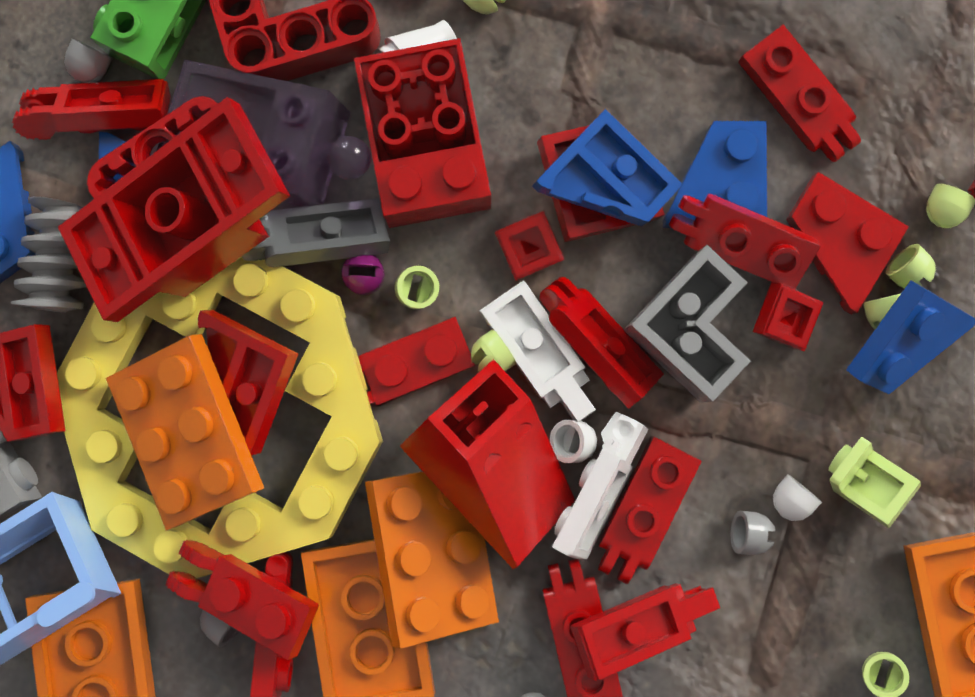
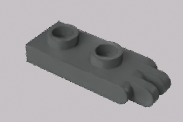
M379 198L271 210L260 218L269 237L244 254L242 258L246 261L265 259L267 266L281 267L353 258L360 255L388 253L390 239Z

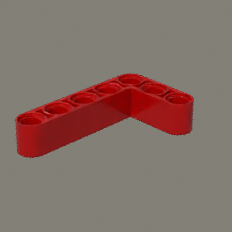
M209 0L225 56L239 78L246 85L253 88L270 87L353 62L354 58L373 54L381 40L376 13L368 0H328L271 18L268 16L264 0ZM239 1L250 2L249 8L245 13L239 16L228 15L230 8ZM359 19L368 23L366 29L358 35H347L342 32L344 26L352 20ZM307 34L317 37L315 44L311 48L304 51L293 49L294 42L298 37ZM256 49L266 51L263 60L255 66L243 65L244 58L250 51Z

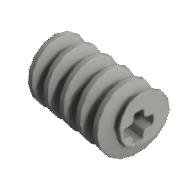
M36 196L28 197V203L42 212L26 215L24 224L36 230L39 234L22 237L21 245L36 253V255L18 258L17 266L31 273L32 277L16 279L14 281V288L29 295V298L11 301V305L60 313L83 309L84 302L69 295L70 290L86 288L87 286L82 278L73 274V269L78 268L58 229L59 225L83 207L58 199Z

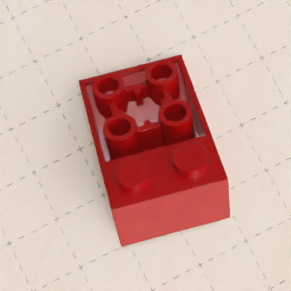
M461 38L354 58L383 216L388 227L394 228L491 209V191Z
M494 359L430 415L400 445L401 449L513 570L521 564L557 523L562 512L576 501L531 399Z

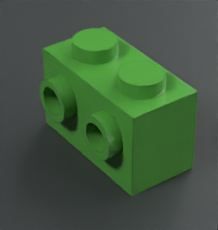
M110 0L109 4L103 5L98 11L93 24L94 32L90 38L109 56L155 79L165 80L206 0Z

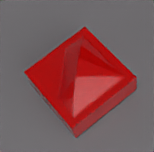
M545 210L495 231L515 281L565 259Z
M771 282L752 332L794 350L805 352L824 302L786 285Z

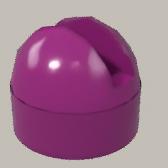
M360 255L345 260L341 276L346 287L353 293L370 295L382 286L385 271L382 263L375 255ZM350 267L375 268V277L349 275Z

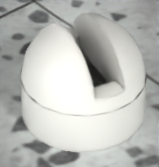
M562 420L552 429L550 444L559 461L563 463H580L592 457L597 447V437L594 429L583 421Z
M789 474L779 483L773 494L776 510L783 518L790 521L804 520L812 515L822 503L820 499Z

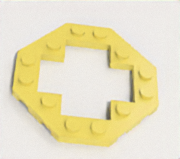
M240 257L188 296L181 297L159 292L119 322L103 320L95 303H93L57 372L66 430L64 434L91 530L167 574L179 571L189 573L195 576V578L210 575L213 571L199 568L181 557L179 550L183 541L186 540L203 543L224 555L232 554L242 561L250 563L333 537L383 443L377 419H374L367 396V385L356 348L352 345L347 329L346 315L340 296L284 266L269 267L266 265L265 259L246 261ZM222 296L309 342L285 391L332 417L284 508L253 493L223 506L212 529L195 520H191L166 531L153 496L125 481L137 460V456L122 419L105 410L112 397L106 378L128 367L152 319L185 337L203 334L206 328H198L200 310L215 311Z

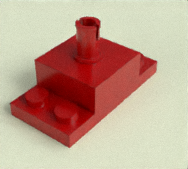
M226 97L59 225L58 229L102 319L119 322L159 292L181 297L188 296L267 239L269 236L260 218L288 199L290 194L240 103Z

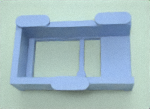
M51 492L0 523V565L57 530L80 582L17 623L1 585L3 577L0 574V611L8 628L0 634V665L108 598H115L121 594L95 533L91 530L82 504L78 500Z

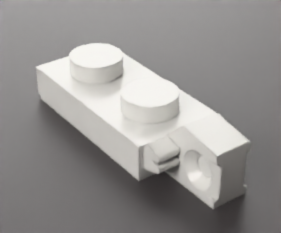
M524 280L480 310V314L489 327L496 331L515 358L517 367L540 399L543 398L549 408L560 402L571 418L577 422L582 421L596 410L580 388L590 381L583 370L585 368L584 364L570 344L550 323L548 313Z
M615 412L602 430L603 449L599 457L590 460L584 468L579 481V486L582 489L573 507L568 506L556 523L554 533L557 535V538L552 546L554 549L569 557L582 561L584 559L587 560L634 469L631 463L649 430L643 424L626 415Z

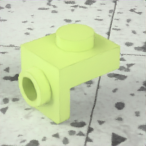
M863 437L858 440L853 448L845 445L837 453L829 466V471L833 473L830 478L833 491L888 529L921 487L920 480L875 452L872 443Z

